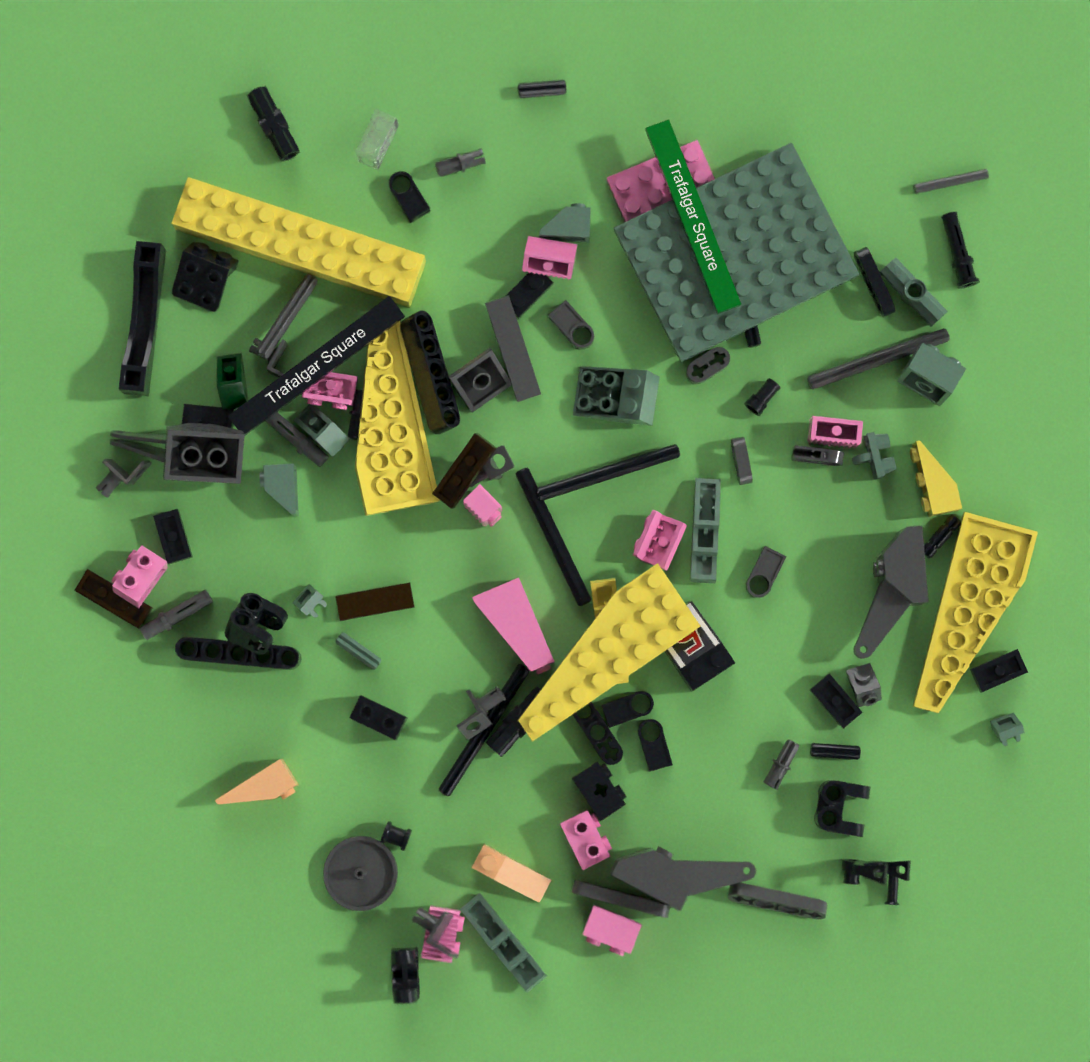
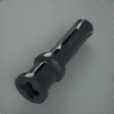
M950 212L942 215L941 218L944 222L954 258L951 265L956 270L959 283L957 287L962 289L974 286L980 280L975 276L972 265L974 259L968 255L957 212Z

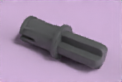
M480 148L463 155L457 153L456 157L437 162L435 164L437 174L442 177L458 171L464 173L465 169L486 164L485 157L474 159L483 155L482 149Z
M792 740L785 742L777 759L772 760L774 763L763 781L765 784L778 790L783 777L788 770H791L789 765L799 749V745Z

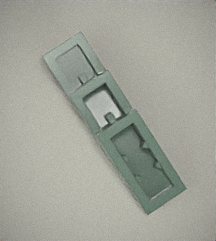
M695 479L690 582L716 583L721 479Z
M481 893L477 894L460 909L527 993L547 977L545 972Z

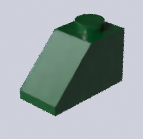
M242 353L217 357V389L223 410L238 409L247 402V386Z

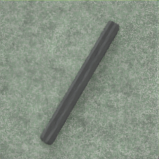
M943 328L813 374L807 378L808 384L811 389H816L912 355L922 343L933 346L946 343L950 340L948 331Z

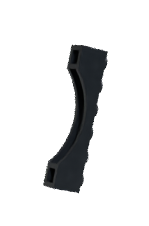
M136 241L133 264L132 314L119 381V390L123 394L149 396L166 249L161 243Z

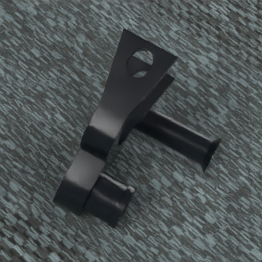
M843 859V883L858 885L860 884L859 877L863 876L886 885L887 874H889L888 895L885 904L900 905L897 902L899 878L905 881L910 880L911 860L884 862ZM900 866L905 868V873L899 872ZM876 872H882V876H877Z

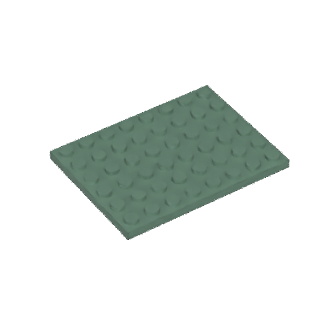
M792 142L696 188L740 299L741 306L720 314L716 313L673 200L614 227V232L680 362L859 276V272Z

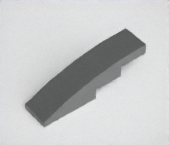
M509 295L486 302L487 312L517 402L541 395Z

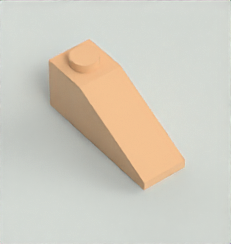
M279 759L215 801L219 805L276 799L280 796L284 800L296 792L294 787L299 784L285 761Z
M486 844L483 845L472 866L473 869L539 903L551 882V879Z

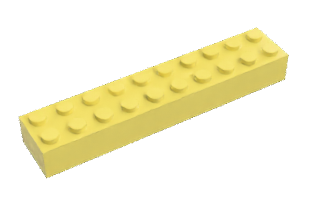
M190 177L187 178L171 223L177 231L382 299L390 296L395 303L409 308L411 307L426 263L425 255Z

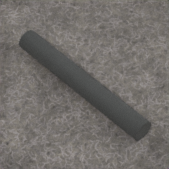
M983 169L914 184L915 194L988 179V170Z

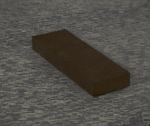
M474 433L432 494L451 509L455 508L492 456L496 447L479 433Z
M87 569L74 591L140 629L153 607L143 602L137 608L113 592V583Z
M410 582L336 596L340 621L415 608Z

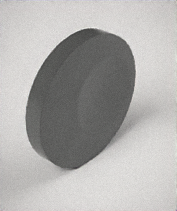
M355 836L340 842L329 853L324 865V883L330 896L339 905L355 911L370 910L381 905L392 894L397 883L398 867L393 853L385 844L372 837Z

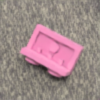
M330 372L312 387L302 392V398L307 399V404L322 406V402L332 403V408L347 410V406H353L358 376Z
M652 510L644 522V530L641 537L635 542L633 556L652 566L658 563L662 570L667 571L687 525L662 515L656 510Z

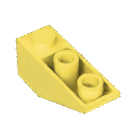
M920 440L912 444L913 448L910 449V456L912 462L916 463L918 473L915 474L918 487H922L924 497H921L923 511L928 513V517L961 510L962 505L956 482Z

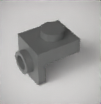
M870 663L846 670L847 678L855 694L858 707L871 706L882 699L881 687Z

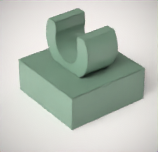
M310 584L293 602L305 615L310 614L316 618L318 614L314 611V607L317 604H321L323 607L327 606L326 602L322 599L324 596Z
M1014 713L990 721L992 730L1004 746H1008L1007 739L1012 737L1017 742L1020 741V734L1024 733V728Z

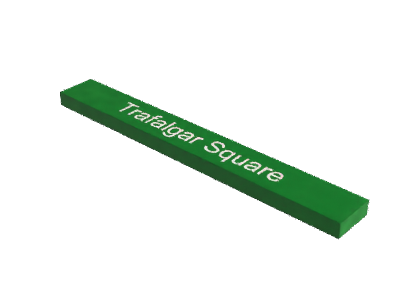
M668 119L646 127V134L716 313L720 314L741 306L737 291L670 120Z

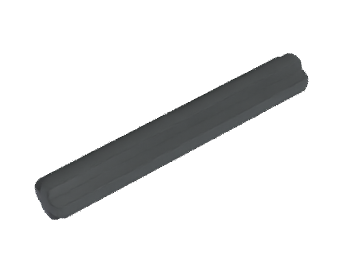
M311 274L305 275L258 346V355L265 359L269 358L317 285L316 277Z

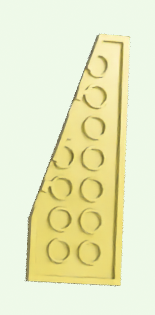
M400 321L369 343L367 347L355 471L365 516L440 501V499L432 494L437 485L408 354L400 329Z
M963 512L912 707L934 713L940 712L958 681L967 671L970 663L999 622L998 620L1025 582L1038 534L1037 531Z
M658 563L612 595L538 695H536L520 716L518 721L532 742L701 627Z

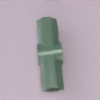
M897 258L893 259L880 272L882 277L901 295L902 301L910 305L930 327L948 312L926 289L924 282L916 279ZM915 287L919 291V297H911L908 294V288Z

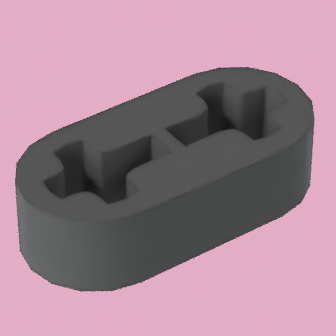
M716 347L691 362L686 371L688 380L694 384H701L724 370L730 362L729 352L723 347ZM715 353L719 356L722 354L725 356L722 365L719 362L712 366L709 364L715 358ZM706 365L707 369L702 372V378L692 376L693 367L696 366L700 369Z
M732 438L731 447L739 485L750 484L753 480L745 438Z

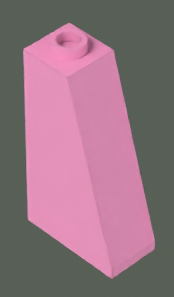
M519 578L472 597L476 606L530 672L536 671L537 674H541L552 669L550 664L554 663V659Z

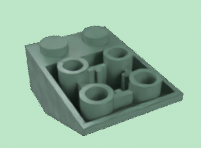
M580 366L573 415L652 426L660 377L648 370Z

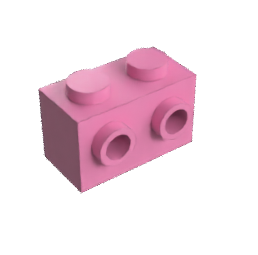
M142 545L137 551L134 549L126 560L127 566L123 571L118 570L111 581L113 583V592L137 608L142 605L168 568L166 560Z
M585 810L560 823L582 870L610 857L608 851L612 847L606 835L600 837L597 828L601 825L595 813L589 814L588 810Z
M593 904L582 935L587 937L585 941L596 946L604 943L611 946L609 949L611 952L624 956L625 952L631 954L642 924Z

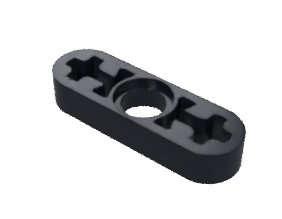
M864 247L855 251L856 263L880 315L886 317L895 313L894 303L869 249Z

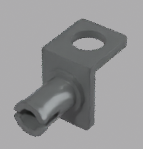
M255 338L253 341L254 345H251L249 352L261 357L257 354V347L262 342L259 338ZM283 339L279 346L274 348L269 358L265 359L268 361L266 368L268 373L278 378L284 374L275 369L287 347V342Z
M504 445L496 448L470 487L487 478L489 480L502 478L501 474L514 468V463ZM496 454L502 455L505 459V464L501 469H498L493 459V456Z
M104 459L103 464L109 468L110 472L96 486V489L98 491L102 490L101 494L109 497L121 481L126 485L135 484L152 462L143 460L129 475L114 460Z
M498 686L481 698L475 697L470 690L466 691L477 710L476 713L457 725L467 740L492 725L487 716V711L503 700H506ZM479 722L475 729L467 730V726L470 723Z
M420 907L415 913L421 917L414 915L412 921L430 932L426 942L447 956L457 958V953L439 943L454 915L443 911L438 919Z

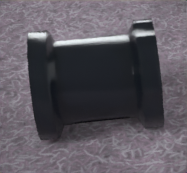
M388 821L380 843L388 842L399 846L402 851H405L412 829L404 830L393 826L392 822Z

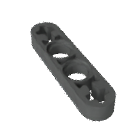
M574 880L572 893L665 918H668L671 907L663 902L580 880Z
M736 883L729 886L728 899L736 903L811 919L826 918L827 903L820 899L745 883Z

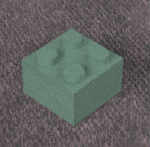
M922 343L909 359L897 381L936 405L941 406L953 393L967 368L961 366L962 364L959 360L941 354L937 347Z

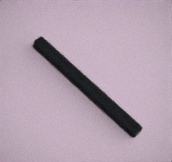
M676 444L538 487L536 493L538 499L544 501L676 459L680 456V451Z
M529 468L517 471L516 477L577 605L583 606L589 603L591 597L545 501L538 499L536 493L538 486Z
M522 664L517 665L501 690L506 700H503L488 711L487 716L492 725L469 740L440 785L439 791L448 797L452 794L525 680L529 669Z

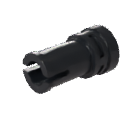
M769 378L760 390L753 394L744 404L752 413L760 416L767 407V403L781 388L774 380Z

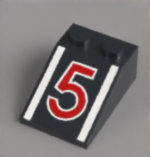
M691 601L686 605L701 627L671 646L665 653L692 692L735 664V661Z

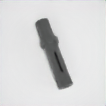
M278 412L266 420L281 436L297 448V452L300 455L304 454L318 467H321L329 458L325 452L313 443L314 439L310 436L306 437ZM279 423H281V424H282L283 426H285L290 432H292V433L294 434V436H292V435H291L290 433H288L283 427H281V426L279 425Z
M205 589L165 613L163 611L160 612L157 618L141 626L140 631L145 639L149 640L166 629L168 631L173 629L172 626L209 605L213 600Z

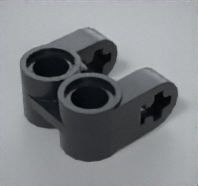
M246 593L241 597L236 609L231 612L224 632L225 637L230 642L256 654H266L273 644V638L269 632L257 625L259 623L271 630H280L288 619L287 612L282 607L262 598L258 594Z
M836 780L823 782L818 790L819 797L814 815L816 825L825 831L863 837L865 825L842 821V812L846 796L869 799L871 787ZM830 786H835L839 791L838 797L834 800H829L826 795V791ZM827 811H831L834 814L835 819L831 825H825L822 821V816Z
M418 947L392 948L393 1003H415L420 999Z

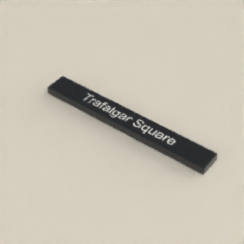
M388 296L229 414V419L246 436L301 395L302 392L312 387L405 317L392 298Z

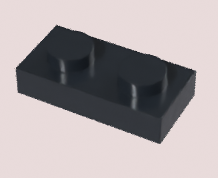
M533 272L528 273L506 295H509L518 319L554 284L549 277L543 274L539 275L538 273L533 274Z
M184 404L182 424H216L233 429V423L228 415L234 412L235 409L223 410L222 407Z
M179 509L153 516L167 564L170 565L193 558Z
M1018 649L970 669L980 693L1028 673Z
M830 673L810 689V692L842 729L862 713L860 708Z

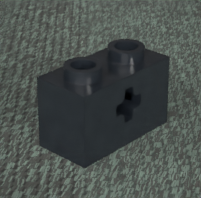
M360 695L349 717L394 740H398L408 717Z
M595 762L572 779L601 822L626 805L623 799L627 796L619 784L614 787L609 778L613 775L606 764L603 763L600 766L598 762ZM597 783H600L602 786L607 785L608 788L605 790L606 795L604 797L600 794H594V791L597 790L595 786Z

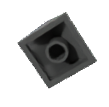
M488 348L449 376L450 383L472 413L512 385L491 348Z

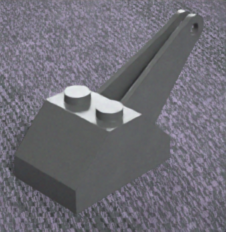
M186 423L167 426L166 435L133 433L114 430L110 433V436L120 438L111 439L110 445L164 462V480L241 484L245 437L244 432L241 430L216 424ZM129 440L165 444V449Z
M907 526L900 530L876 557V562H873V575L878 577L879 586L853 648L855 656L860 659H865L872 655L909 606L922 605L929 602L922 526ZM861 646L866 648L865 653L860 651Z
M658 846L657 850L648 848L617 858L610 871L612 876L681 911L687 896L752 879L756 874L755 866L748 861L672 859L673 854ZM745 867H749L750 872L748 874H744L743 872Z

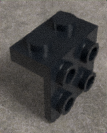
M192 242L183 250L172 294L209 311H217L228 276L236 270L239 260L232 258L229 253L212 250L204 243Z

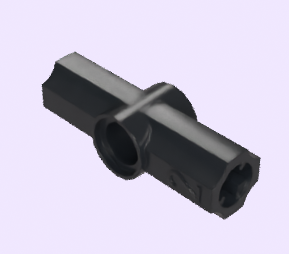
M266 86L252 90L247 95L248 100L259 118L257 120L267 139H270L281 162L294 158L300 151L288 130L289 126L280 108L277 109Z
M536 687L525 700L502 721L503 724L485 742L499 756L505 755L518 738L521 739L526 734L518 719L541 691L540 688Z

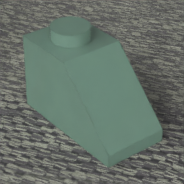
M573 203L571 207L563 208L540 229V238L565 242H589L591 207H586L585 204Z
M309 404L293 420L332 457L350 440L331 419L314 405Z
M294 463L263 465L264 472L259 474L260 486L264 487V490L290 514L299 516L297 471Z

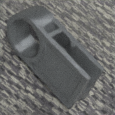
M567 300L548 315V318L576 349H587L592 345L594 340L592 327L585 322ZM578 328L589 330L591 333L589 343L585 345L575 343L572 336L573 332Z
M798 445L794 446L792 461L830 466H842L844 452Z
M765 546L746 581L748 594L755 598L766 596L771 591V587L787 556ZM762 576L766 579L768 589L765 593L758 595L751 591L749 583L753 577Z

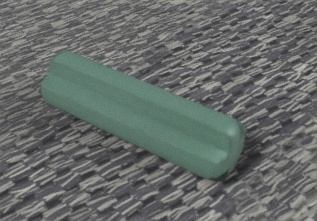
M342 632L336 639L337 645L371 669L375 670L381 663V658L347 634Z

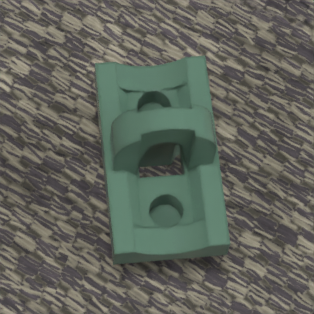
M874 432L867 433L864 436L867 453L854 456L852 462L854 465L870 462L874 480L881 479L885 474L896 470L894 458L881 459L879 450L891 447L888 434L875 435Z

